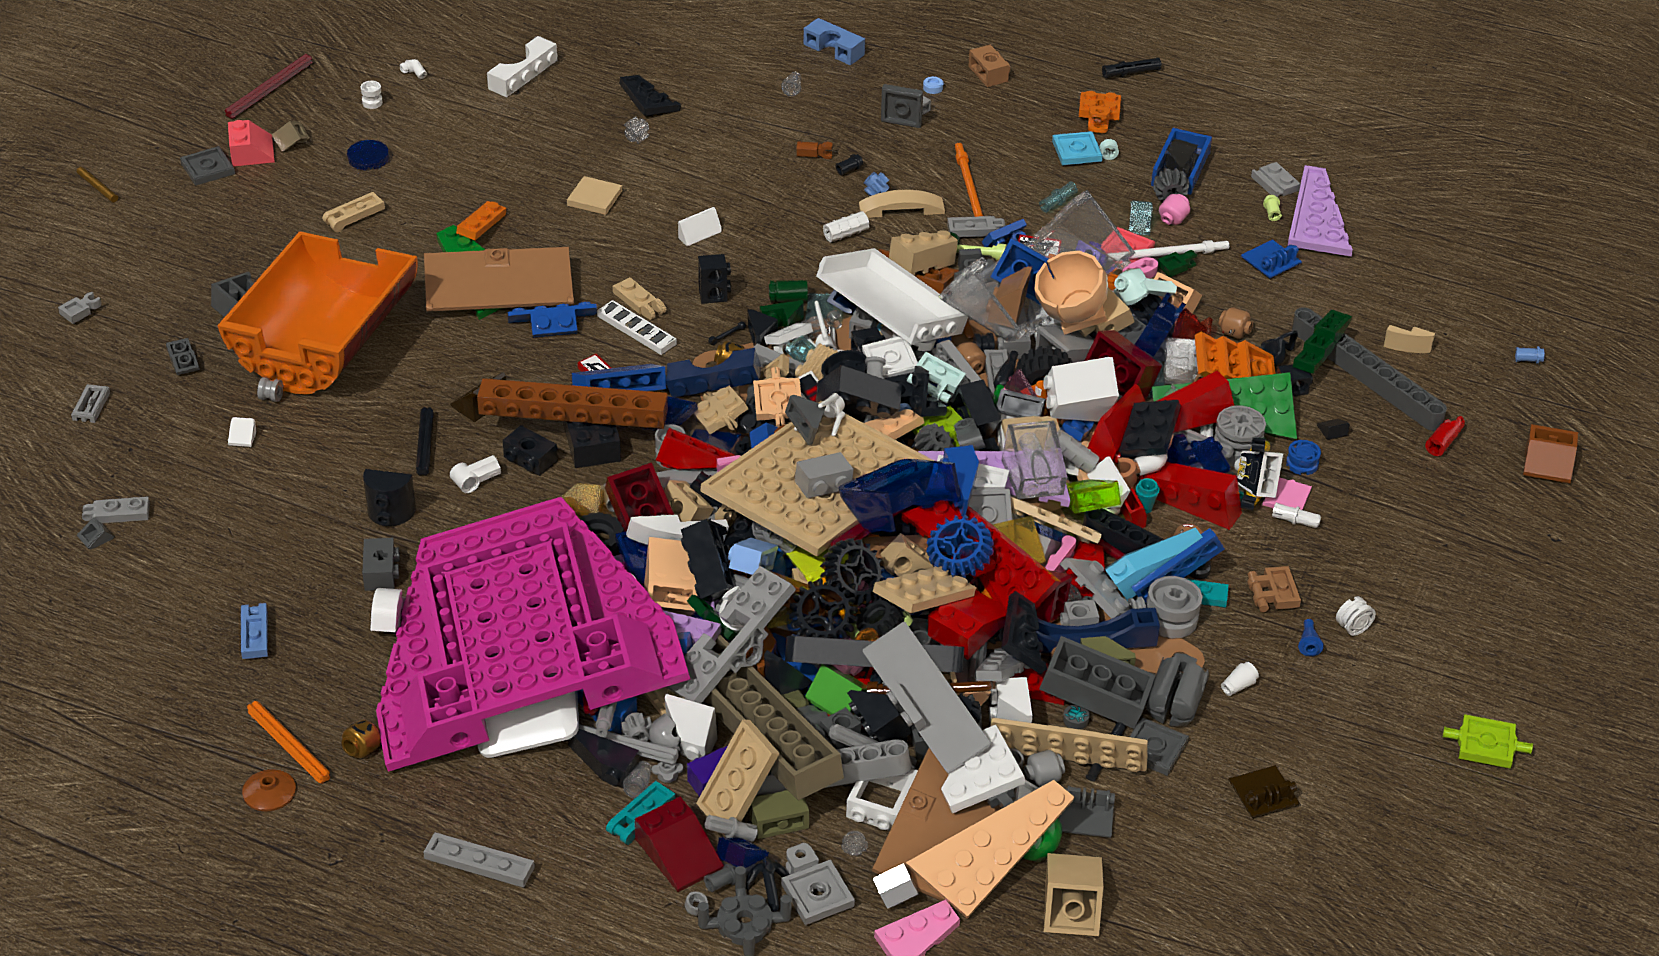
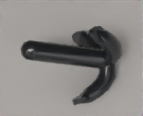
M764 858L762 863L756 864L750 870L746 878V889L749 890L756 877L763 872L768 905L772 912H777L780 906L774 871L781 877L790 874L781 864L772 861L770 858Z

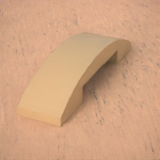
M919 190L887 191L872 195L859 202L860 212L863 211L868 218L882 217V210L923 208L924 215L945 214L942 197Z

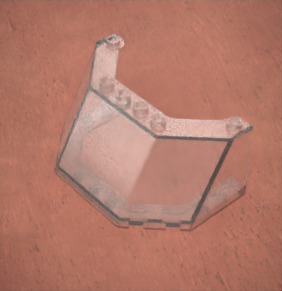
M1088 190L1073 198L1046 226L1035 233L1031 240L1023 243L1049 259L1062 252L1082 251L1093 255L1107 273V277L1118 268L1122 270L1131 263L1129 259L1135 254V251ZM984 257L967 266L938 296L942 301L1007 342L1017 341L1023 336L1029 338L1037 332L1036 328L1038 326H1047L1052 321L1041 305L1026 297L1016 324L993 294L995 286L999 287L1001 284L991 278L999 261L983 270L989 264Z

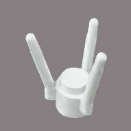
M815 301L814 304L822 334L816 338L815 344L808 335H805V341L812 349H815L821 343L826 347L829 346L830 349L838 350L835 328H831V336H829L825 328L819 302Z
M834 393L828 399L818 404L819 408L826 406L824 411L826 417H836L831 433L832 436H836L841 420L845 416V413L842 411L845 407V402L842 397Z

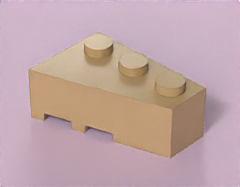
M943 230L931 234L927 232H920L919 235L901 234V236L891 238L889 259L914 276L915 272L918 271L924 274L928 272L929 268L934 266L935 269H940L955 264L958 240L950 235V232Z

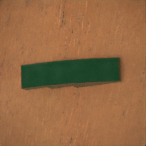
M1333 309L1330 310L1315 325L1313 334L1304 342L1303 350L1294 358L1292 367L1314 374L1341 339L1352 320V316Z

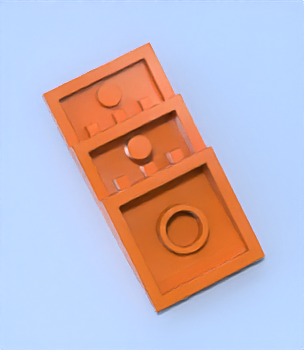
M1202 331L1195 335L1198 374L1203 377L1217 370L1226 379L1275 374L1274 356L1246 340L1236 343L1225 336L1215 339Z

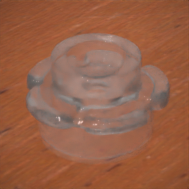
M859 831L848 832L842 840V850L852 856L861 855L862 851H866L868 848L865 836Z

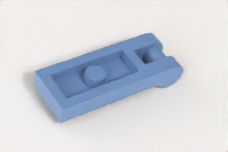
M259 603V606L249 607V604L241 605L242 659L268 657L267 603Z

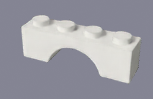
M539 36L525 45V60L515 64L500 63L487 72L488 89L505 97L510 96L557 61L556 43Z

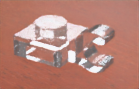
M838 310L829 312L826 318H823L827 334H830L831 328L838 329L842 327L839 320L834 321L836 318L841 317ZM817 316L801 321V323H811L813 332L807 334L810 339L817 338L822 334Z

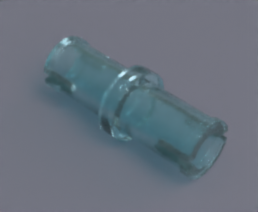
M1070 181L1060 189H1054L1051 195L1039 202V205L1045 204L1040 207L1041 210L1047 213L1055 206L1064 204L1067 198L1078 192L1076 184Z

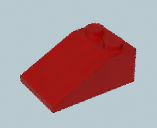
M975 590L973 597L943 604L935 608L928 615V636L944 646L964 647V658L968 660L1005 625L1007 608Z

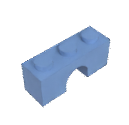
M820 18L804 27L803 45L817 51L825 47H835V59L848 65H852L865 55V38Z

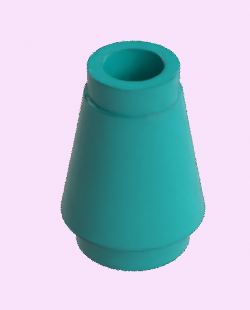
M1150 478L1142 479L1136 485V494L1146 514L1152 511L1159 493L1157 482Z

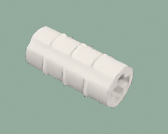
M863 211L833 220L823 225L824 236L829 242L850 237L853 234L869 229V220Z

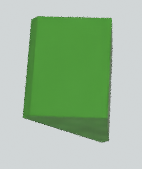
M822 664L805 698L808 699V702L829 715L845 707L855 715L848 704L852 700L847 692L850 690L867 692V685L849 674L840 672L833 666Z

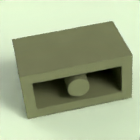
M788 790L759 795L754 798L749 807L750 820L758 829L757 839L809 828V809L805 798L797 800Z

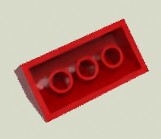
M1134 384L1100 418L1087 447L1099 456L1097 464L1106 457H1110L1113 463L1118 464V458H1122L1119 449L1134 403L1145 402L1138 385Z

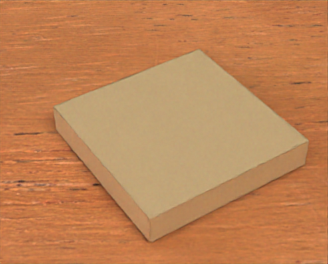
M583 176L568 197L567 206L606 215L622 193V185Z

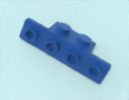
M581 302L574 306H569V304H559L552 308L537 306L531 310L515 308L508 312V323L531 321L533 338L577 334L576 317L596 315L597 304Z

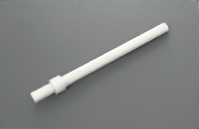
M1208 240L1200 244L1109 252L1107 255H1109L1108 261L1166 256L1174 252L1184 254L1189 250H1193L1195 253L1203 252L1207 254L1213 253L1216 250L1229 249V242H1213Z

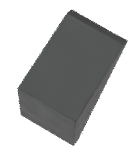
M790 395L785 413L806 443L812 445L826 406L819 408V403L797 395Z

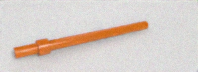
M956 143L955 158L962 171L974 217L983 216L968 165V154L964 151L962 143Z

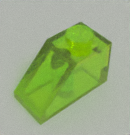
M1087 479L1066 483L1070 497L1069 508L1074 514L1121 505L1117 480Z

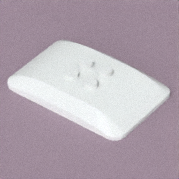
M543 638L539 642H544L548 638ZM499 653L491 654L489 657H494ZM551 673L547 677H553L557 673ZM502 688L498 690L497 693L503 692L507 688ZM574 691L485 718L489 741L478 744L480 754L483 757L491 758L572 738L579 730L578 692Z

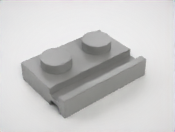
M1277 162L1260 167L1258 171L1252 170L1251 177L1270 195H1275L1276 197L1279 195L1286 196L1300 190L1301 184Z

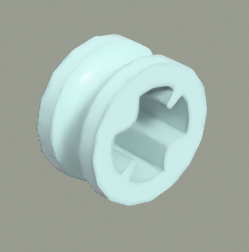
M1106 139L1101 142L1099 148L1103 159L1112 160L1118 156L1119 149L1115 140Z

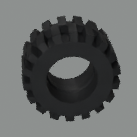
M1040 346L1036 350L1033 348L1028 350V354L1024 353L1017 362L1018 392L1021 393L1023 389L1035 385L1040 380L1044 381L1042 376L1048 375L1052 366L1072 363L1071 358H1068L1066 352L1061 353L1059 348L1052 349V346H1047V348Z

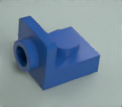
M1067 420L1063 423L1060 430H1063L1074 439L1082 441L1089 436L1095 421Z

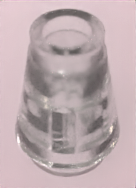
M792 72L783 80L781 88L787 96H795L800 92V73Z
M639 762L624 779V792L629 797L636 798L649 787L652 766L648 762Z

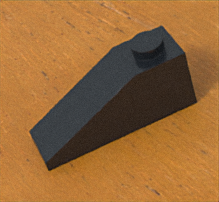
M579 729L576 735L568 739V746L602 781L610 785L626 789L640 768L639 750L582 729Z

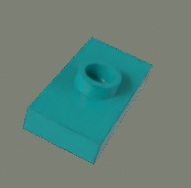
M1188 579L1201 590L1203 596L1201 604L1218 607L1227 606L1229 584Z

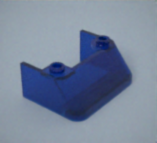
M902 459L839 486L841 499L864 529H868L869 532L896 531L893 514L909 506L920 505L921 508H931L935 506V502L940 500L961 501L955 463Z

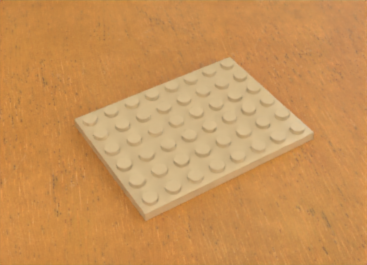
M823 414L812 445L806 443L799 431L794 430V424L790 422L701 483V492L809 553L819 556L831 547L830 543L887 505L932 471L935 461L847 414L842 418L836 436H832L831 433L836 417L829 418ZM841 452L854 469L851 489L806 498L795 483L796 463Z

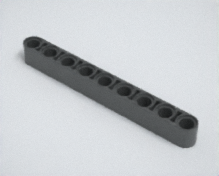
M1298 308L1295 310L1292 331H1297L1298 337L1305 342L1313 334L1315 325L1322 317L1309 308ZM1345 333L1342 335L1333 351L1327 357L1329 360L1424 428L1435 431L1444 422L1447 407L1443 402Z

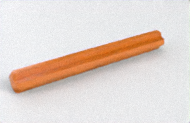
M254 701L247 706L248 714L318 783L323 784L330 779V771L260 702Z

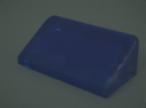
M722 836L719 837L716 851L721 860L735 867L743 866L744 868L768 857L769 854L767 850L747 840L734 837L729 839Z

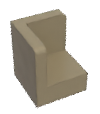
M289 121L272 134L281 151H286L294 144L305 143L310 139L300 121Z

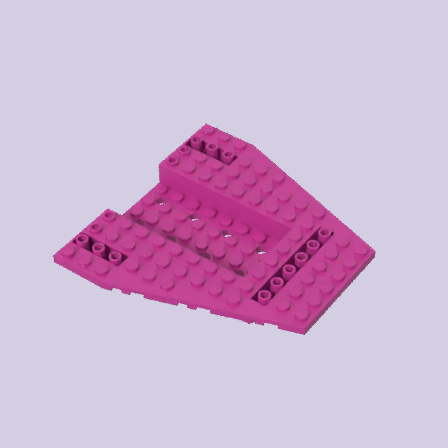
M562 497L422 538L416 556V569L412 571L411 575L412 584L411 587H408L401 613V626L398 627L396 632L397 641L393 644L386 671L387 680L381 690V703H378L376 709L385 765L389 772L489 741L485 718L583 689L589 708L592 710L690 680L673 619L666 615L662 607L651 599L644 587L630 572L628 573L625 570L624 565L613 557L611 551L593 531L591 532L588 529L586 523L576 516L575 511ZM535 604H540L537 607L531 608ZM491 619L488 622L482 623L483 620ZM543 638H548L544 642H539ZM499 653L494 657H489L491 654ZM551 673H557L553 677H547ZM507 688L505 691L497 693L498 690Z

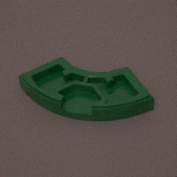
M696 595L689 597L687 602L700 617L711 622L720 623L721 633L729 641L736 637L737 633L722 623L720 616L713 610L712 606Z

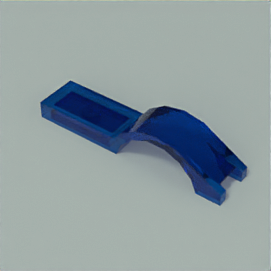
M1169 293L1165 295L1135 343V346L1153 357L1186 305L1182 302L1179 308L1169 303L1167 301L1171 296Z

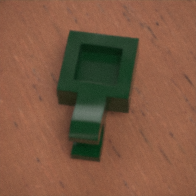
M1189 250L1181 255L1174 252L1158 258V266L1168 277L1187 271L1188 268L1195 267L1196 262L1193 258L1197 257V254L1193 250Z

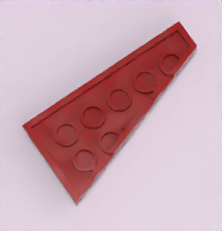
M953 503L951 507L962 519L963 517L960 514L959 508L955 507ZM968 505L966 516H968L969 520L975 517L978 523L983 522L986 528L990 530L991 538L994 542L992 547L994 552L991 557L996 562L995 570L978 576L994 601L1007 608L1009 596L1014 591H1017L1035 603L1037 609L1062 581Z

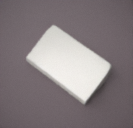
M714 207L678 221V239L686 246L722 232Z
M1106 457L1087 474L1107 508H1117L1123 505L1131 490L1110 457Z

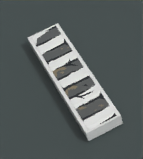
M613 300L597 310L599 318L660 355L677 345L675 337Z

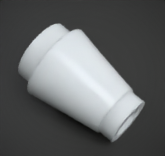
M1249 662L1240 663L1221 684L1223 692L1231 696L1254 685L1256 679L1259 678L1258 671Z

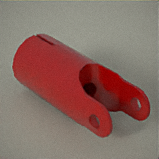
M1458 416L1456 420L1450 421L1446 419L1440 424L1426 441V450L1433 456L1443 455L1464 427V418Z

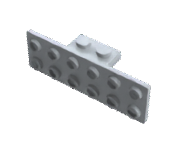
M902 622L863 649L864 655L889 689L886 695L894 706L898 704L901 706L903 712L900 715L909 727L911 725L915 726L948 774L991 745L987 736L906 622Z

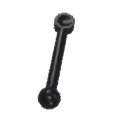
M741 321L732 329L716 337L711 336L708 343L714 346L718 340L739 329L744 330L746 323Z

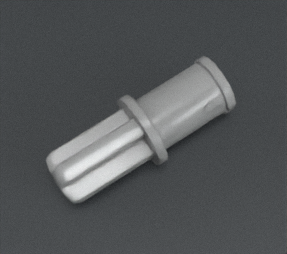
M708 815L704 824L706 829L724 833L729 839L737 837L753 842L758 832L756 825L737 821L735 817L725 819Z

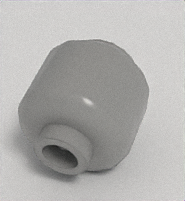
M1045 750L1029 755L1027 765L1024 766V773L1028 781L1032 780L1036 786L1040 787L1043 783L1053 780L1059 782L1062 774L1065 773V767L1060 754H1055L1052 750Z

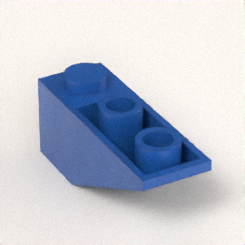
M973 445L944 448L943 458L940 459V470L946 475L947 488L952 491L954 506L959 508L962 517L966 515L979 466V460Z

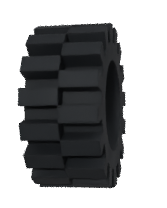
M881 596L879 600L875 597V599H872V603L865 604V608L861 607L859 609L861 614H856L858 619L855 625L867 641H876L904 622V614L892 602Z

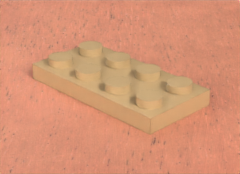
M935 566L934 568L919 570L918 572L875 582L873 592L905 611L914 613L973 597L976 587L968 583L967 579L963 577H952L951 573L948 574L949 570H942V566Z
M751 720L741 721L696 802L706 816L712 815L725 819L735 817L737 821L741 822L780 754Z

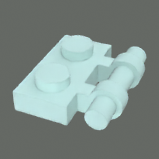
M927 352L924 353L916 365L928 370L929 380L938 385L935 387L928 383L927 393L945 403L949 402L952 395L944 391L948 390L955 393L966 375L961 370ZM910 374L907 382L912 384L913 374Z

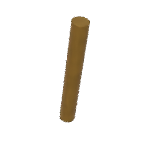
M79 167L77 169V174L112 203L118 200V196L85 168Z

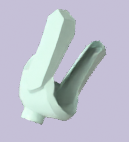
M1131 268L1123 271L1114 282L1116 287L1114 293L1126 305H1135L1136 302L1146 297L1149 293L1162 297H1171L1176 293L1177 286L1172 281L1146 278L1140 268Z

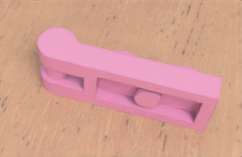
M1066 535L1062 538L1060 549L1055 555L1052 554L1045 567L1047 570L1061 573L1066 571L1060 563L1065 558H1073L1076 547L1075 537Z

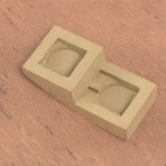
M1389 325L1383 347L1403 352L1430 353L1435 333L1413 327L1412 331Z

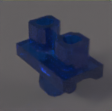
M1183 433L1173 437L1172 444L1167 452L1168 458L1166 462L1190 466L1197 463L1198 453L1194 448L1184 450L1187 449L1188 441Z
M1213 436L1202 441H1191L1190 446L1195 453L1194 458L1197 463L1202 465L1203 469L1221 473L1230 471L1231 467L1221 452L1223 446L1219 441H1215Z

